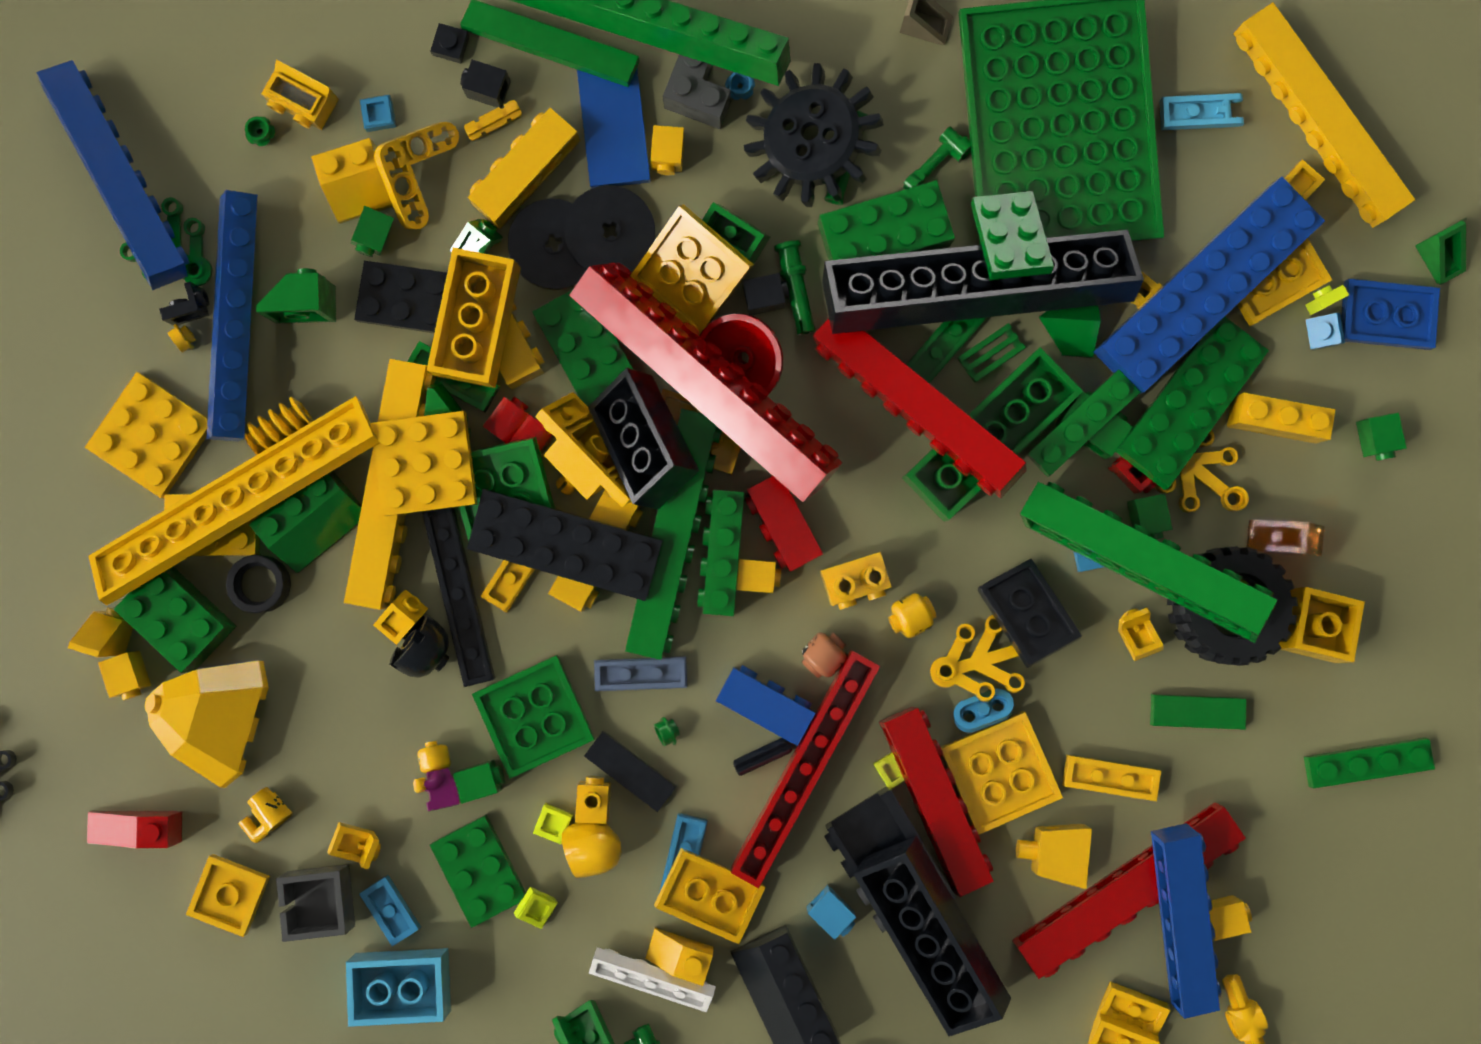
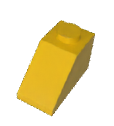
M107 607L106 611H93L69 642L68 649L97 658L124 654L133 627L112 607Z
M655 928L645 959L674 977L703 986L713 957L714 947Z

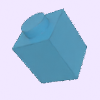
M828 884L806 906L807 913L834 940L839 935L843 937L848 934L855 925L853 921L856 918L854 910Z

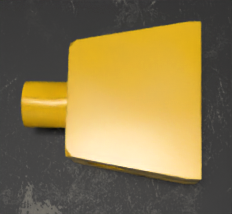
M1085 824L1038 826L1035 828L1034 841L1017 840L1016 858L1032 860L1031 870L1040 877L1086 889L1092 829Z

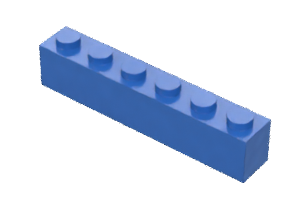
M1187 823L1151 831L1170 1002L1184 1019L1220 1011L1219 997H1221L1222 993L1216 978L1218 959L1213 951L1212 940L1215 939V931L1210 922L1209 911L1212 910V902L1207 893L1206 886L1209 874L1203 859V852L1206 850L1204 838Z

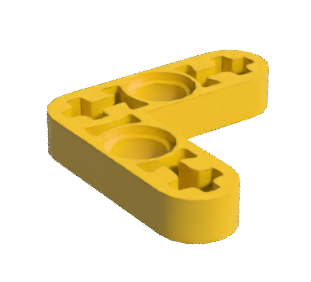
M434 123L384 142L375 150V162L400 224L407 229H421L426 226L429 220L428 209L411 165L451 150L457 145L459 132L452 123ZM442 131L448 132L449 137L445 138V141L432 143L430 137L441 135ZM415 137L421 139L424 144V150L420 155L414 154L410 147L411 141ZM388 151L395 152L396 154L392 162H386L384 156L388 155ZM395 168H402L403 172L393 173L392 175H390L389 171H394ZM400 177L406 179L409 185V189L404 195H400L395 189V182ZM414 199V202H408L409 204L401 203V200ZM411 210L418 211L419 215L415 217V221L408 219Z

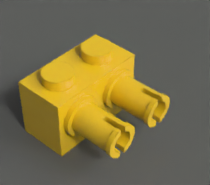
M881 552L820 571L830 605H838L839 610L857 605L856 598L866 595L869 601L886 596L885 589L892 587Z

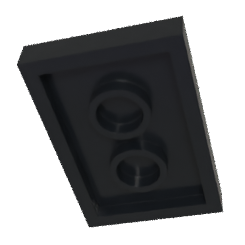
M364 260L354 320L360 323L435 333L447 273Z
M1032 559L979 586L977 590L1026 668L1033 666L1082 637Z

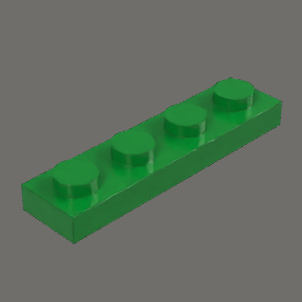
M1117 370L1026 455L1047 477L1051 476L1132 401L1140 391L1120 370Z
M1428 738L1303 756L1308 786L1313 789L1435 770L1431 743Z

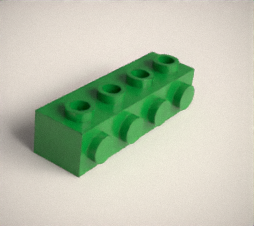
M713 490V497L707 496L705 515H711L710 527H704L703 545L708 546L707 558H701L700 576H705L706 579L705 589L699 588L697 607H703V614L734 616L744 492Z

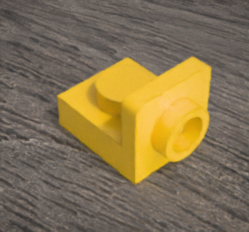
M404 590L389 605L373 626L397 645L428 608L416 596Z

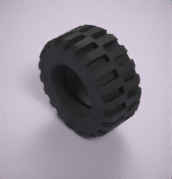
M1249 547L1215 548L1206 550V553L1198 554L1211 561L1210 566L1221 572L1224 569H1228L1237 573L1251 587L1258 584L1271 590L1274 593L1272 597L1278 601L1256 643H1253L1239 635L1221 633L1212 621L1167 599V605H1172L1173 613L1168 614L1169 622L1176 624L1177 629L1174 631V634L1178 640H1184L1186 642L1184 647L1191 653L1199 654V658L1218 664L1245 666L1249 665L1250 662L1259 663L1266 660V654H1276L1281 649L1278 643L1280 641H1288L1292 634L1288 631L1289 625H1296L1297 615H1292L1293 606H1298V598L1291 596L1290 590L1295 587L1291 579H1284L1283 575L1286 573V570L1281 564H1272L1273 558L1266 553L1258 554L1256 549Z

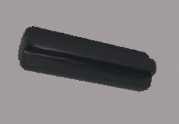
M780 738L735 759L733 765L737 774L742 776L791 753L792 747L789 741Z

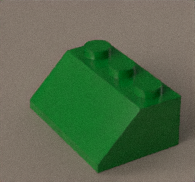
M331 471L263 512L249 526L271 552L296 573H300L358 525L362 505L337 474Z

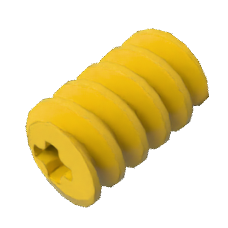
M293 396L289 397L290 408L283 403L278 404L280 414H277L272 409L268 410L270 420L267 421L261 415L257 416L260 426L256 427L250 421L247 422L249 432L245 433L244 437L256 455L314 421L304 405Z

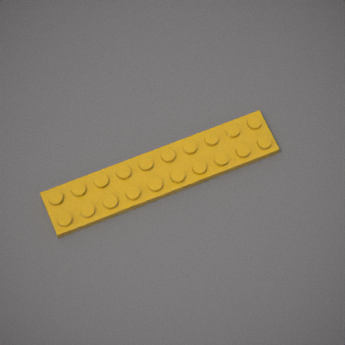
M354 396L90 554L88 557L99 600L108 606L378 444L379 442L371 429V422L362 402L357 396Z

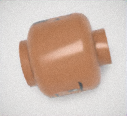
M822 632L817 633L803 648L802 655L804 659L802 663L817 678L821 676L832 677L847 659V654L843 650L846 643L834 632L830 636Z

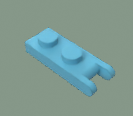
M1243 94L1162 97L1159 101L1161 130L1243 126L1244 117H1232L1231 103L1242 102Z

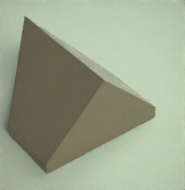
M909 0L900 33L935 44L945 45L953 16L935 0Z

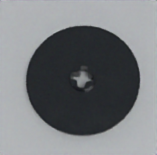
M606 185L592 188L574 201L565 219L564 235L570 254L584 269L587 270L592 265L618 262L626 266L630 272H633L655 241V223L648 206L638 195L626 188ZM611 225H615L617 236L604 237L605 230L602 227L606 226L609 228Z
M562 199L536 201L525 207L516 216L508 234L510 259H514L521 267L520 275L537 287L549 290L569 288L576 285L586 272V269L574 260L565 241V219L573 204L569 201ZM554 237L556 241L562 242L558 246V251H553L551 247L546 248L545 245L549 244V238Z

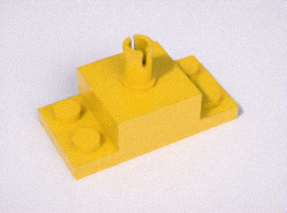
M572 392L542 408L535 417L543 424L545 430L557 439L544 454L562 474L556 481L557 488L559 489L565 483L566 486L561 490L562 493L570 495L576 488L586 500L605 489L609 496L622 507L630 503L631 499L588 406Z

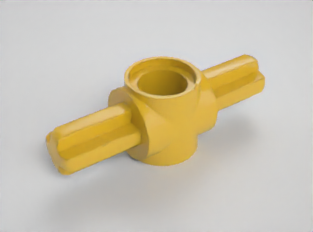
M1238 974L1226 975L1222 979V983L1230 1005L1227 1007L1228 1011L1225 1012V1016L1236 1039L1244 1041L1245 1044H1265L1263 1036L1266 1034L1265 1029H1268V1023L1261 1007L1256 1001L1248 999Z

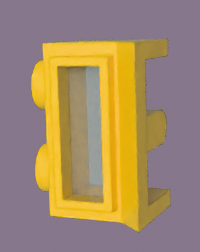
M277 59L274 72L261 93L268 101L266 105L281 115L285 111L294 115L293 120L308 129L312 125L322 130L339 100L330 87Z

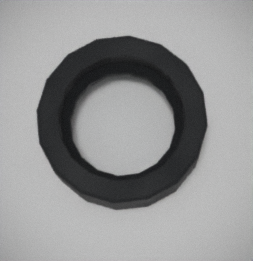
M265 555L243 557L234 563L228 572L226 580L227 595L232 603L242 611L250 613H265L275 610L287 599L291 587L290 575L284 564L274 557ZM255 566L268 568L272 571L276 580L275 592L269 599L263 602L251 601L242 591L243 575L247 570Z

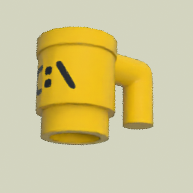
M267 786L247 801L248 805L252 808L251 812L261 825L257 827L249 816L241 820L238 825L252 842L259 843L270 832L287 821L293 815V812Z

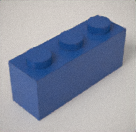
M744 665L740 669L733 667L716 701L798 746L815 715V711L810 709L812 703L798 695L794 699L783 694L785 688L771 680L767 684L757 680L758 673Z

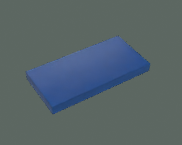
M638 68L629 87L577 70L591 189L606 185L624 186L650 183Z

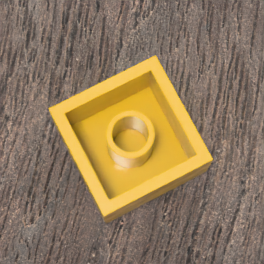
M1309 587L1290 590L1291 596L1298 598V606H1293L1292 615H1297L1296 625H1289L1288 631L1292 633L1288 641H1280L1278 643L1281 646L1280 650L1332 663H1354L1365 601Z

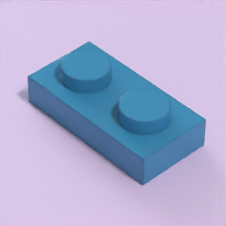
M389 875L359 893L392 947L421 928Z

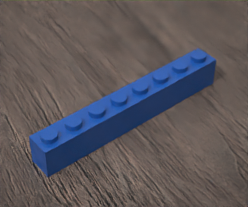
M71 60L36 72L44 93L152 291L188 277L185 265L189 264L186 253L181 246L176 248L171 240L175 238L170 224L167 220L164 222L160 220L158 214L161 213V209L153 195L147 196L144 188H147V184L140 170L134 171L130 163L134 161L127 146H120L116 140L120 135L112 120H105L103 113H106L100 97L98 95L92 96L89 91L93 87L85 70L78 71L74 61Z
M225 190L220 197L206 439L239 442L244 439L257 194Z

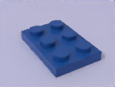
M1357 279L1344 281V286L1349 293V296L1342 300L1341 321L1345 342L1424 350L1436 348L1440 288Z

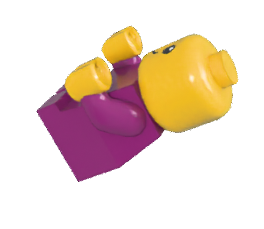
M437 741L425 743V748L420 749L417 756L420 771L426 773V780L425 778L414 780L415 792L427 791L429 794V802H426L427 812L459 805L457 787L448 769L451 766L448 747L444 744L438 745Z

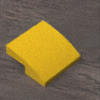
M1110 981L1094 1020L1088 1044H1160L1158 1035L1171 1010L1170 1006L1164 1001Z

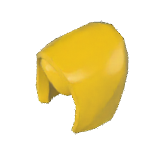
M574 823L562 832L564 853L570 870L576 878L600 875L610 871L618 864L622 853L621 841L608 824Z

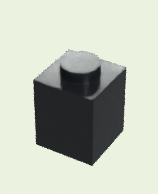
M471 59L469 68L463 70L460 81L467 98L496 108L500 107V109H502L511 83L506 70Z
M779 273L743 280L747 309L751 316L784 309L785 299H790L787 282L780 280Z

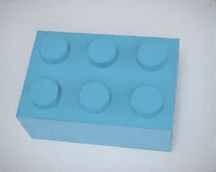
M449 949L355 953L346 961L348 1027L444 1022L451 1012Z

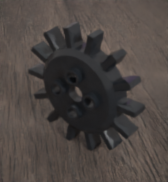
M814 63L811 85L800 87L798 78L791 70L785 72V82L790 89L789 93L778 99L772 91L765 88L760 92L766 104L773 108L768 118L758 115H747L746 122L752 128L764 131V140L743 145L745 153L749 157L767 154L769 158L765 164L753 172V175L760 183H763L779 171L782 174V178L773 193L779 200L784 201L793 184L796 183L802 185V203L806 207H812L815 199V186L826 184L828 193L837 202L842 199V193L836 179L845 172H848L854 180L862 184L867 180L863 170L854 164L858 154L880 156L882 150L879 145L872 141H864L863 131L884 126L883 119L879 113L859 117L857 111L869 103L874 96L866 86L848 99L844 94L853 79L848 70L843 68L833 87L824 85L825 71L820 63ZM816 106H821V109L818 113H811L813 108H815ZM794 122L791 130H785L787 124ZM814 125L819 128L818 135L814 139H804L803 135L807 127ZM834 131L833 138L825 139L827 132ZM803 147H807V153L803 156H799V150Z

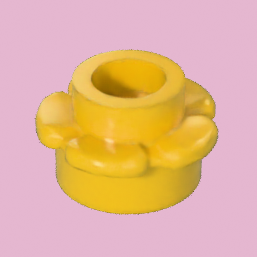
M174 324L175 328L167 332L173 343L182 353L189 348L191 350L194 349L192 343L196 341V338L186 325L180 328L177 324Z

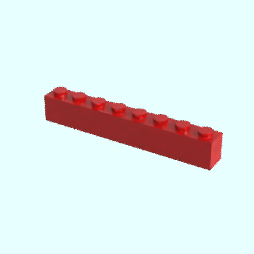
M828 318L813 334L817 345L815 350L827 361L832 358L839 364L837 368L848 379L855 377L862 383L860 385L861 389L871 398L878 396L884 401L883 407L894 417L901 415L908 421L906 426L919 437L922 434L931 440L929 445L941 456L948 454L955 460L953 465L965 476H968L970 473L978 479L977 485L989 496L995 493L1002 499L1027 471L1026 462L867 332L857 331L832 334Z
M852 650L849 651L846 661L836 674L804 736L796 747L731 865V873L759 889L880 668L879 665Z
M1215 802L1185 822L1204 838L1206 850L1203 852V859L1207 870L1214 865L1213 860L1222 854L1228 855L1239 848V843L1246 839L1227 809ZM1151 845L1012 940L1038 979L1043 976L1047 978L1054 975L1060 969L1059 965L1068 959L1074 960L1085 953L1087 946L1093 942L1098 943L1107 939L1112 933L1111 930L1118 925H1126L1132 922L1137 917V912L1144 907H1153L1159 903L1153 846Z

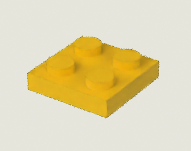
M212 854L207 859L186 915L244 937L249 932L270 876Z

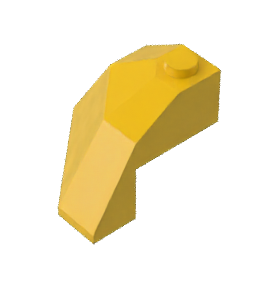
M258 660L196 669L161 683L145 698V711L148 713L149 726L169 754L220 788H226L244 772L247 762L243 758L247 742H253L259 718L254 717L260 700L266 699L269 689L264 661Z

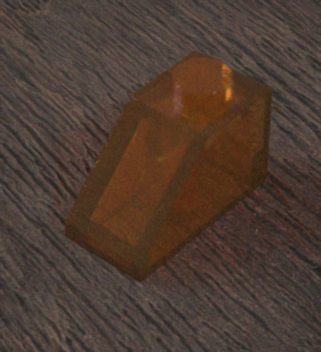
M1249 520L1247 547L1256 549L1258 552L1322 557L1324 526L1311 522Z

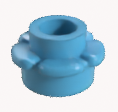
M733 72L727 78L725 87L731 90L732 99L739 100L742 98L746 100L753 94L755 81L751 77ZM742 84L743 87L738 88L737 85Z

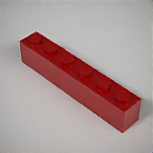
M910 707L879 721L953 893L962 897L994 882L990 874L993 871V866L986 854L982 855L978 843L981 842L980 836L974 825L969 826L965 815L968 814L967 806L961 796H956L952 787L956 785L954 776L948 767L944 768L940 759L943 756V751L936 739L932 740L928 728H931V724L926 713L919 711L917 707Z

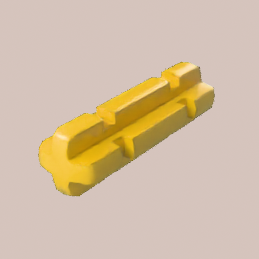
M511 100L503 104L504 108L500 109V107H497L478 117V122L475 123L473 120L465 124L464 129L469 139L475 141L483 137V132L488 134L507 124L508 119L511 118L513 121L521 117L522 112L517 102Z

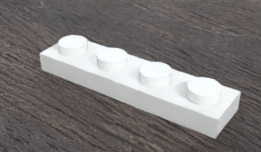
M598 947L589 970V974L707 1012L716 986L710 985L706 981L701 986L674 977L642 959H632L619 955L614 950H604Z

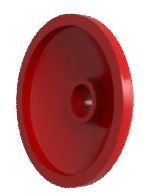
M734 313L715 319L702 331L699 337L706 343L710 342L722 351L721 356L729 363H735L740 366L748 380L764 387L768 394L775 389L783 370V352L776 334L766 323L748 314ZM743 352L749 356L748 363L742 360Z

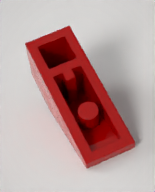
M183 811L88 812L87 843L128 848H169L182 842Z

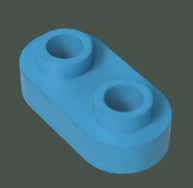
M997 688L995 689L994 697L988 702H982L976 696L959 702L954 709V722L961 731L967 733L976 732L1003 722L1013 713V697L1006 690ZM990 690L981 693V696L983 697H989L991 695ZM999 703L1004 708L1001 711H996L992 706ZM972 714L975 719L972 722H967L964 720V716Z

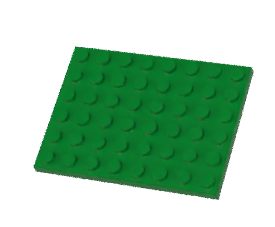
M1038 0L960 9L958 15L975 197L1033 191L1046 238L1127 229L1132 242L1164 238L1145 0Z

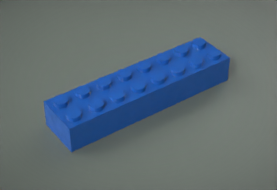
M1281 176L1256 197L1093 351L1094 354L1113 373L1120 370L1140 391L1139 394L1145 392L1318 229L1325 220Z

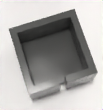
M349 864L287 871L276 878L279 907L286 906L295 900V905L289 906L280 913L282 942L346 935L355 927Z

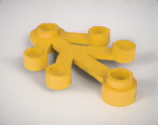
M1212 430L1208 434V441L1206 443L1202 442L1199 447H1205L1213 443L1215 436ZM1226 447L1219 451L1193 454L1180 472L1183 496L1179 500V507L1183 512H1195L1200 507V500L1196 496L1194 476L1221 497V504L1226 510L1239 511L1247 506L1249 496L1244 488L1239 486L1229 488L1203 466L1218 463L1222 466L1235 464L1238 460V452L1234 448ZM1225 451H1228L1232 456L1230 462L1225 461L1223 458ZM1174 480L1169 489L1163 490L1158 485L1155 487L1160 493H1169L1176 488V480ZM1230 494H1233L1236 497V503L1234 505L1228 502V496ZM1187 498H1191L1194 502L1192 509L1187 508L1185 505Z
M993 615L987 618L985 631L971 658L962 661L958 660L966 643H970L973 640L975 630L969 624H961L957 628L956 639L947 657H940L931 665L930 676L936 685L943 688L957 685L975 694L978 700L988 702L995 695L994 686L989 682L979 684L963 674L975 670L1004 685L1011 693H1018L1023 689L1025 680L1022 675L1018 673L1009 674L993 666V664L1019 657L1012 645L988 652L995 636L1002 631L1001 627L997 630L990 628L989 622L996 620ZM968 629L971 637L968 639L962 638L959 633L960 630ZM942 667H949L952 673L949 677L941 675L940 669ZM1017 678L1020 681V687L1012 688L1009 680ZM988 687L991 695L989 697L981 696L980 688Z

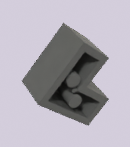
M679 55L663 94L664 109L721 129L731 103V90L707 81L713 65Z

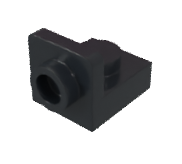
M191 281L184 283L189 300L176 299L169 302V306L160 308L162 321L171 325H180L209 316L207 306L210 303L206 291Z

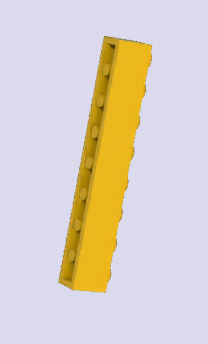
M1274 2L1244 21L1233 33L1236 37L1237 45L1241 50L1247 52L1253 61L1257 73L1264 76L1271 86V91L1275 98L1281 100L1287 108L1290 119L1300 126L1306 135L1308 144L1318 151L1324 160L1325 168L1334 174L1340 182L1343 193L1356 204L1361 218L1374 228L1415 201L1413 195Z
M389 359L378 422L424 416L427 387L436 381V376L426 371V365ZM374 447L371 454L344 603L382 610L387 609L395 598L396 587L392 585L394 575L398 574L401 567L402 558L398 554L400 543L403 544L407 536V526L404 525L406 514L382 516Z

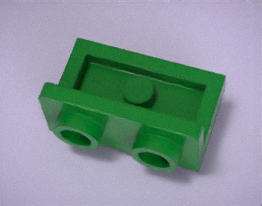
M589 1000L566 1016H556L552 1019L555 1027L554 1035L559 1044H615L594 1000Z

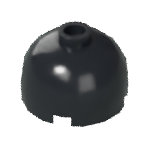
M428 615L422 616L403 637L405 641L401 649L396 647L389 665L403 674L417 678L429 675L434 669L439 672L449 660V656L446 654L449 647L448 634L433 618Z

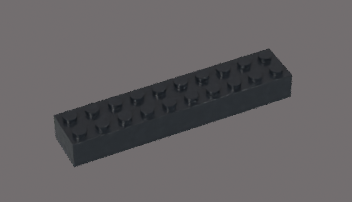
M1127 229L1046 238L1054 264L1051 274L990 280L982 246L973 245L825 261L822 286L832 334L1134 302L1144 278Z

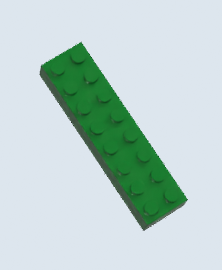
M1039 481L1037 482L1020 512V516L1027 528L1256 643L1278 601L1272 597L1274 593L1271 590L1258 584L1251 587L1241 582L1242 577L1228 569H1224L1221 572L1211 567L1212 562L1203 556L1193 554L1190 557L1180 552L1181 547L1178 544L1167 539H1163L1160 542L1150 537L1152 533L1146 528L1137 524L1130 527L1121 522L1122 518L1109 510H1105L1102 513L1093 509L1092 502L1081 496H1076L1073 499L1063 494L1065 490L1055 483L1048 482L1045 485Z

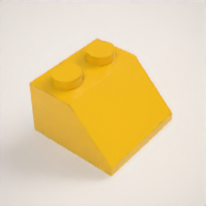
M370 138L311 156L320 186L339 224L360 217L364 206L376 211L393 206L375 162L374 154L377 146Z

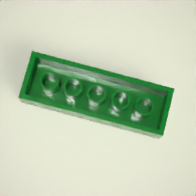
M1039 347L968 415L1018 455L1083 390ZM932 448L902 479L945 522L950 520L981 488L977 485L979 480L970 473L968 476L962 474L953 465L955 460L948 454L941 456Z

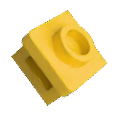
M1148 607L1141 610L1137 608L1125 612L1119 619L1118 632L1134 662L1163 651L1164 648L1160 637L1150 621L1151 612Z
M339 822L327 852L331 856L358 862L361 868L369 869L371 862L376 861L379 856L381 844L374 831Z

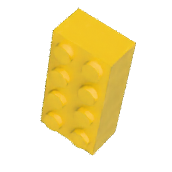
M452 248L426 371L442 378L496 388L521 267L514 259Z

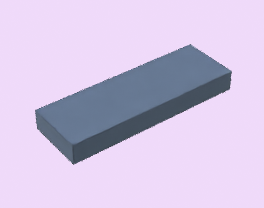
M663 657L662 660L655 658L594 660L595 691L687 688L686 657Z

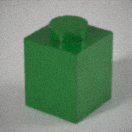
M364 206L351 239V244L356 246L355 251L368 257H373V254L380 256L394 218Z
M1399 412L1356 422L1363 457L1375 455L1376 461L1394 458L1396 457L1395 451L1407 449Z
M1165 494L1127 501L1132 527L1134 524L1146 528L1152 533L1150 537L1154 539L1164 538V531L1173 530Z
M494 760L460 769L453 773L461 804L496 794L502 790L501 784L505 783L502 768L500 765L496 766Z

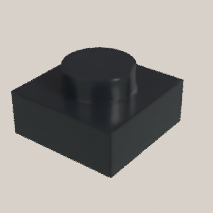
M439 23L430 52L433 56L461 64L470 35L466 30Z

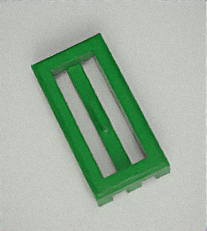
M1009 323L957 358L974 383L1026 348L1018 340V335L1011 330L1012 327ZM1003 334H1006L1008 337L1006 340L972 363H968L967 359ZM1011 343L1015 347L1013 350L979 373H975L974 368Z

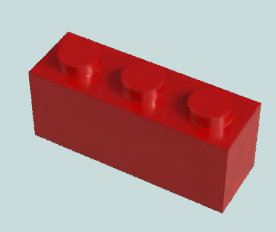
M774 476L747 489L749 497L744 500L752 515L759 514L763 522L759 529L767 542L771 540L774 542L778 551L774 552L773 555L781 569L787 567L788 571L791 572L823 555L790 491Z

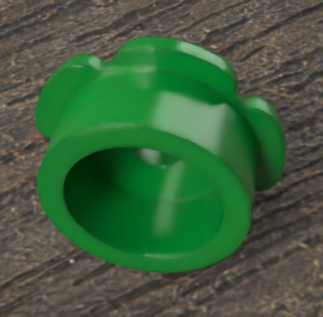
M252 117L245 124L246 139L251 144L266 146L270 143V139L275 136V127L265 117ZM262 129V134H258V130Z
M660 718L661 721L654 724V729L663 746L671 743L676 745L677 741L675 738L680 736L676 723L673 719Z

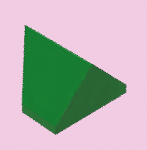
M1467 217L1415 245L1431 275L1439 285L1466 271Z
M1098 305L1051 310L1039 316L1062 356L1093 357L1101 323Z

